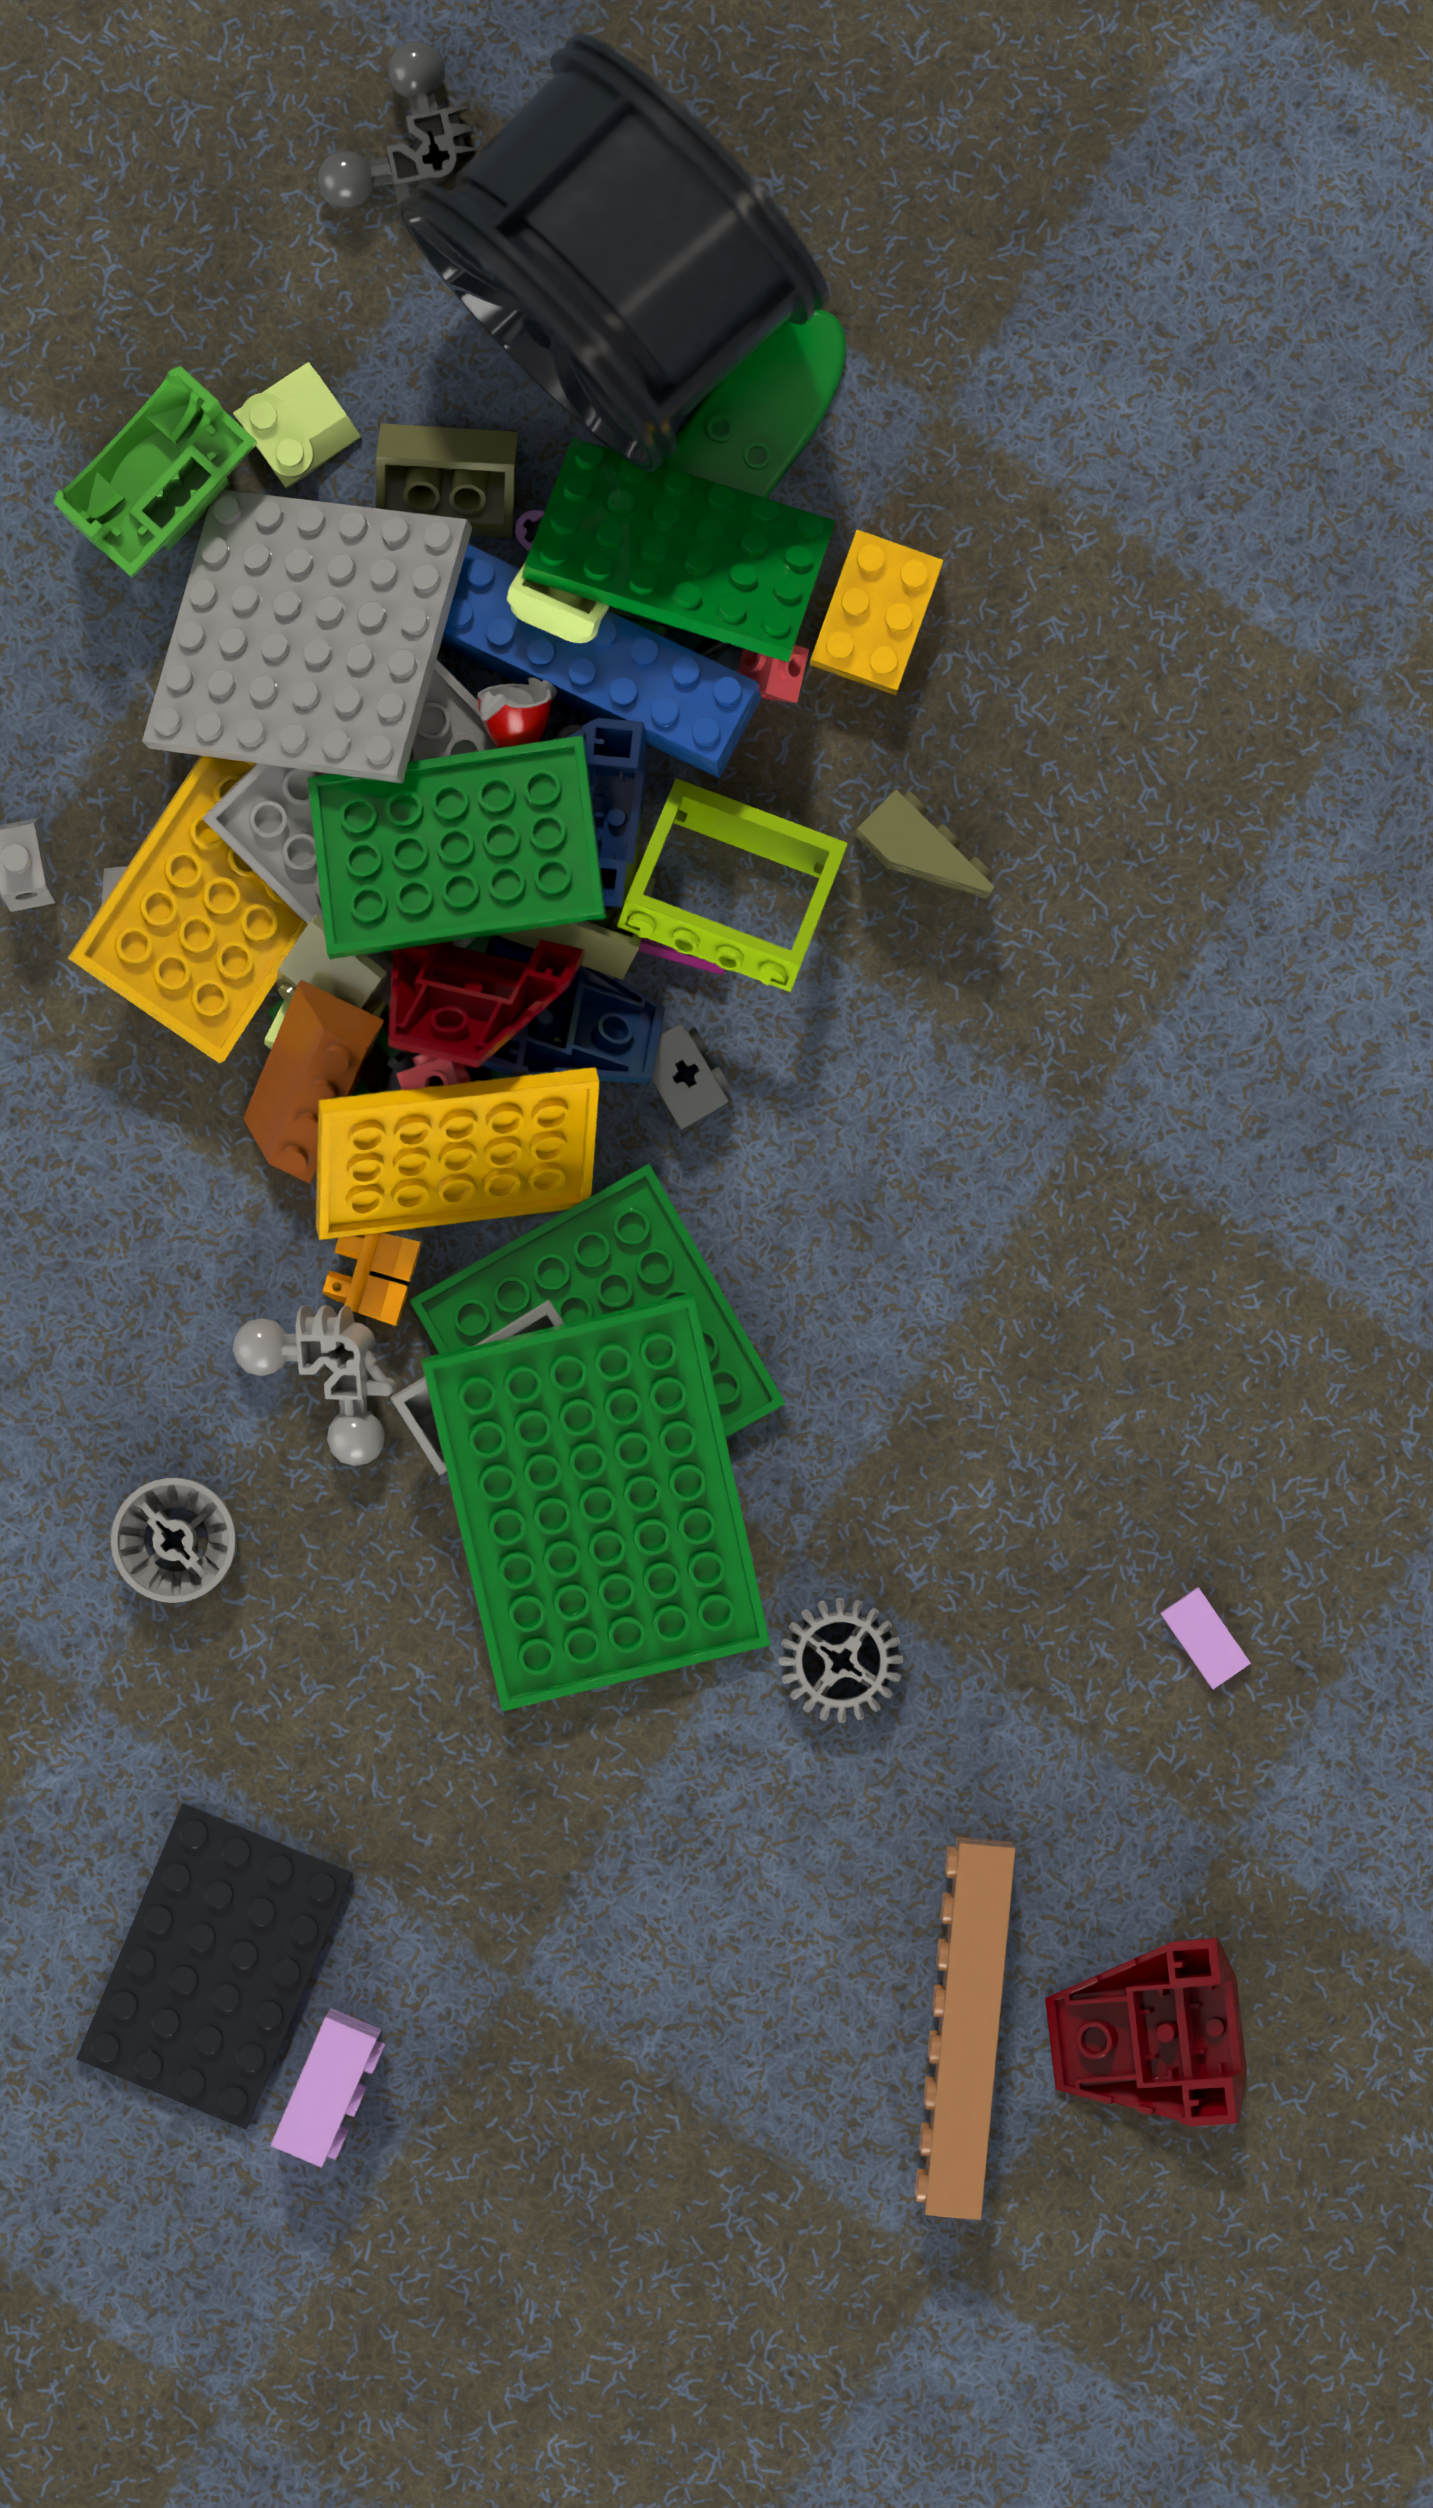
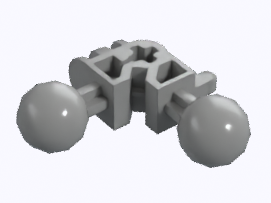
M308 1305L301 1306L296 1318V1334H288L279 1323L266 1318L250 1320L239 1328L234 1338L232 1350L237 1364L247 1373L257 1376L274 1374L282 1369L287 1361H298L299 1374L315 1375L325 1365L334 1373L324 1383L325 1399H339L340 1413L334 1417L329 1425L327 1442L331 1453L341 1463L351 1466L367 1464L378 1457L383 1449L385 1432L381 1421L371 1411L367 1410L366 1396H389L395 1391L396 1383L393 1379L387 1378L375 1363L377 1359L374 1353L376 1345L374 1335L365 1325L354 1322L353 1312L349 1306H343L338 1316L329 1305L321 1306L316 1316L311 1307Z

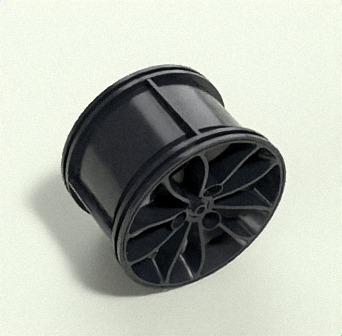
M577 33L566 42L565 48H560L550 58V65L554 75L552 79L455 176L456 188L453 191L446 192L431 183L423 182L414 190L413 197H406L399 204L398 212L411 238L434 270L509 356L551 398L603 444L632 465L646 472L653 473L662 465V457H670L678 447L675 435L669 425L670 418L674 415L678 417L687 415L786 321L797 325L807 323L814 316L815 310H820L829 301V289L818 265L792 226L752 177L719 141L674 97L634 63L602 41L587 34Z

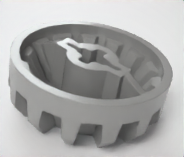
M164 1478L138 1488L121 1505L111 1530V1551L121 1576L137 1592L161 1602H185L208 1593L225 1578L237 1552V1527L225 1501L204 1484L184 1478ZM181 1507L194 1512L198 1516L188 1523L181 1519L170 1520L162 1510ZM201 1522H204L208 1532V1547L203 1557L195 1549L197 1535L194 1528ZM148 1524L154 1530L152 1541L156 1551L151 1557L148 1555L145 1547V1532ZM164 1527L166 1529L169 1528L172 1532L184 1531L186 1536L183 1537L181 1542L187 1554L176 1547L170 1550L165 1547L164 1544L169 1538L165 1533ZM161 1557L169 1561L180 1560L187 1570L169 1571L161 1568L155 1562Z

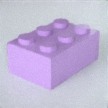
M330 2008L271 2143L272 2147L321 2168L327 2157L336 2160L349 2128L341 2125L345 2114L354 2117L367 2088L366 2085L359 2083L364 2071L370 2074L373 2073L385 2046V2043L377 2040L381 2029Z

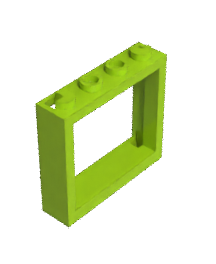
M676 778L625 900L617 927L635 933L638 937L648 938L672 947L680 953L690 954L717 964L725 970L735 971L754 978L767 986L772 985L791 992L848 843ZM673 823L819 878L792 950L644 895Z

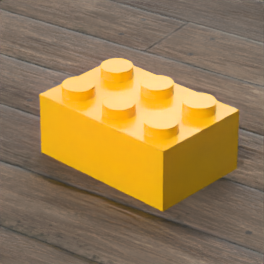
M857 529L812 653L810 665L896 696L944 560Z

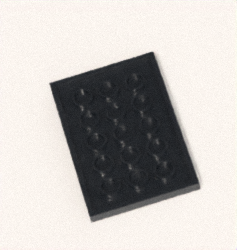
M182 1803L76 2060L247 2130L353 1872L196 1807Z

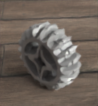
M836 1598V1612L828 1613V1607L825 1601L822 1600L818 1602V1609L822 1616L814 1619L808 1609H804L801 1612L803 1618L809 1623L804 1629L795 1622L790 1623L789 1629L799 1635L796 1642L790 1639H782L781 1646L794 1651L793 1657H779V1665H793L794 1672L784 1674L781 1679L784 1684L795 1680L798 1681L800 1686L793 1689L790 1693V1697L793 1700L800 1698L804 1693L809 1696L803 1706L805 1712L809 1713L817 1702L823 1705L819 1715L821 1720H827L830 1708H837L838 1722L845 1723L846 1708L853 1707L857 1720H861L864 1718L861 1704L867 1701L875 1712L881 1708L878 1701L873 1697L878 1691L888 1699L892 1697L893 1692L884 1686L883 1683L885 1679L893 1682L900 1681L901 1675L897 1672L889 1671L888 1668L889 1664L903 1663V1656L898 1654L889 1655L888 1649L898 1646L900 1639L899 1637H891L884 1640L882 1634L889 1631L892 1624L887 1620L876 1628L872 1624L879 1614L876 1608H872L866 1618L859 1616L862 1609L861 1601L855 1600L852 1612L849 1613L844 1612V1599ZM834 1622H848L857 1625L852 1633L843 1642L838 1644L830 1643L815 1634L821 1627ZM868 1633L875 1640L879 1651V1668L876 1676L864 1668L857 1659L859 1647ZM805 1645L814 1649L825 1661L823 1673L814 1687L808 1682L803 1672L802 1655ZM824 1646L830 1651L834 1650L838 1653H841L845 1648L850 1650L849 1660L853 1663V1667L859 1670L861 1674L859 1675L851 1669L847 1670L843 1667L837 1672L831 1669L833 1665L832 1659L820 1647ZM843 1677H851L867 1687L861 1693L848 1698H833L825 1695L830 1687Z

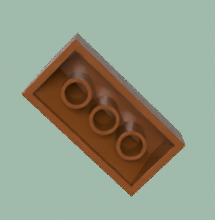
M300 980L243 1120L270 1165L310 1184L317 1173L319 1100L353 1096L384 1020L303 980Z

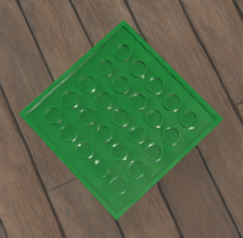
M650 1164L409 1300L439 1354L475 1346L550 1300L566 1324L693 1293L725 1438L786 1404Z

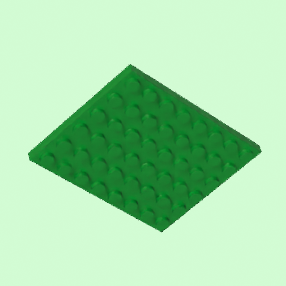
M693 1293L421 1358L502 1711L770 1645Z

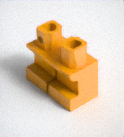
M387 1233L338 1238L334 1253L358 1260L353 1277L329 1270L322 1294L337 1302L344 1303V1306H349L353 1312L398 1326L409 1286L372 1276L371 1272L374 1271L411 1282L422 1242Z

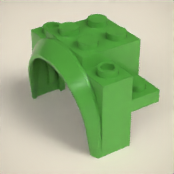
M179 366L168 372L160 387L103 451L67 487L56 493L54 504L76 529L133 579L162 546L169 552L208 510L209 505L223 490H226L231 485L227 476L258 442L222 409L219 401Z

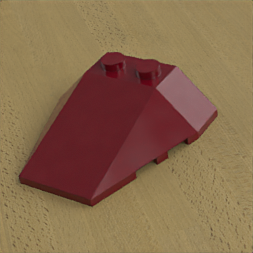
M540 939L529 963L456 947L453 941L393 950L389 1046L479 1067L570 986L585 957V949Z
M1219 1937L1172 1941L1045 1998L1055 2090L1107 2104H1119L1137 2109V2112L1148 2115H1160L1178 2120L1179 2123L1189 2126L1237 2124L1240 2122L1247 2073L1237 1978Z

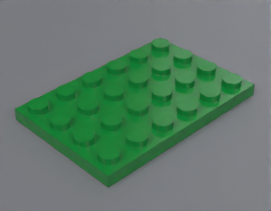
M573 437L525 562L522 578L789 663L836 520L661 465L653 473L646 472L632 465L609 448Z
M583 736L408 762L402 783L339 774L307 777L326 953L329 959L606 918L586 746Z

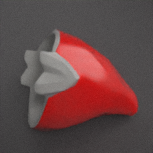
M528 678L529 685H497L488 687L478 693L480 719H482L486 731L497 748L540 741L548 723L551 700L553 701L557 693V689L546 680L541 682L536 678Z

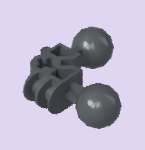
M424 42L405 43L391 54L387 64V77L392 88L409 100L412 115L406 116L405 124L408 138L415 145L412 149L403 143L386 146L387 157L367 160L362 154L352 150H339L329 154L321 162L317 171V187L321 196L329 204L339 208H353L362 204L371 195L374 187L393 184L398 208L399 204L406 197H413L414 190L421 183L427 182L436 185L447 181L453 175L456 159L472 156L478 152L476 148L465 147L464 138L471 135L474 131L472 126L460 124L459 116L467 112L469 107L454 106L438 109L435 92L441 87L445 78V64L441 54L433 46ZM428 132L432 133L434 151H437L439 157H447L448 159L443 161L442 170L434 171L432 164L423 163L428 160L431 149Z

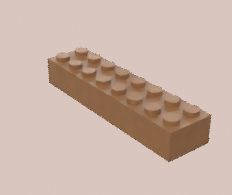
M956 1836V1846H947L944 1873L946 1878L953 1879L951 1893H942L940 1920H942V1924H948L947 1939L938 1938L936 1966H938V1970L944 1971L943 1985L934 1984L932 1998L933 2016L940 2017L938 2031L930 2030L927 2058H929V2063H935L934 2077H925L923 2104H925V2109L931 2110L930 2123L921 2122L919 2138L920 2156H927L926 2169L917 2168L915 2180L916 2202H922L925 2215L981 2220L1015 1847L1010 1841Z

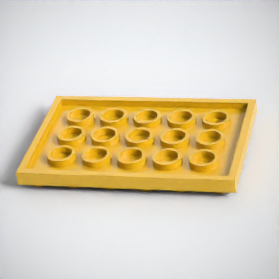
M200 756L72 950L68 959L216 1062L222 1063L276 982L278 968L307 924L202 819L256 763Z
M596 1067L319 1100L316 1229L319 1240L568 1210L588 1199L592 1194L599 1078Z

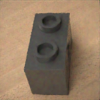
M683 1023L660 1035L652 1076L653 1084L681 1131L728 1105L729 1101L725 1094L732 1091L720 1068L716 1067L710 1070L702 1057V1054L709 1050L696 1027L687 1031ZM684 1062L688 1068L694 1065L698 1068L699 1072L694 1075L696 1084L690 1088L685 1082L676 1084L673 1080L678 1075L676 1065Z

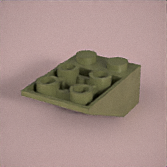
M896 789L857 828L855 837L888 869L983 898H987L995 888L990 882L994 874L977 857L974 856L968 861L957 850L961 844L960 840L942 823L935 828L925 818L928 809L910 791L903 796Z

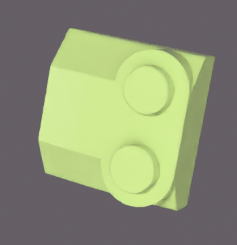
M309 362L264 392L251 396L241 408L233 413L241 426L257 440V449L286 490L361 438L347 414Z
M524 565L522 566L509 587L506 599L517 618L574 643H585L596 637L600 622L609 608L608 605L523 579Z

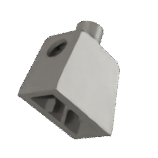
M40 818L0 825V893L10 912L56 903Z

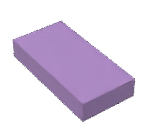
M1199 1587L1160 1612L1212 1689H1215L1251 1664Z

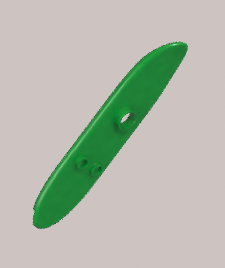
M815 310L814 316L804 325H797L788 321L783 323L703 399L676 436L677 450L668 458L662 457V466L768 498L816 431L839 385L846 352L845 334L839 320L825 310ZM631 621L660 636H663L670 628Z

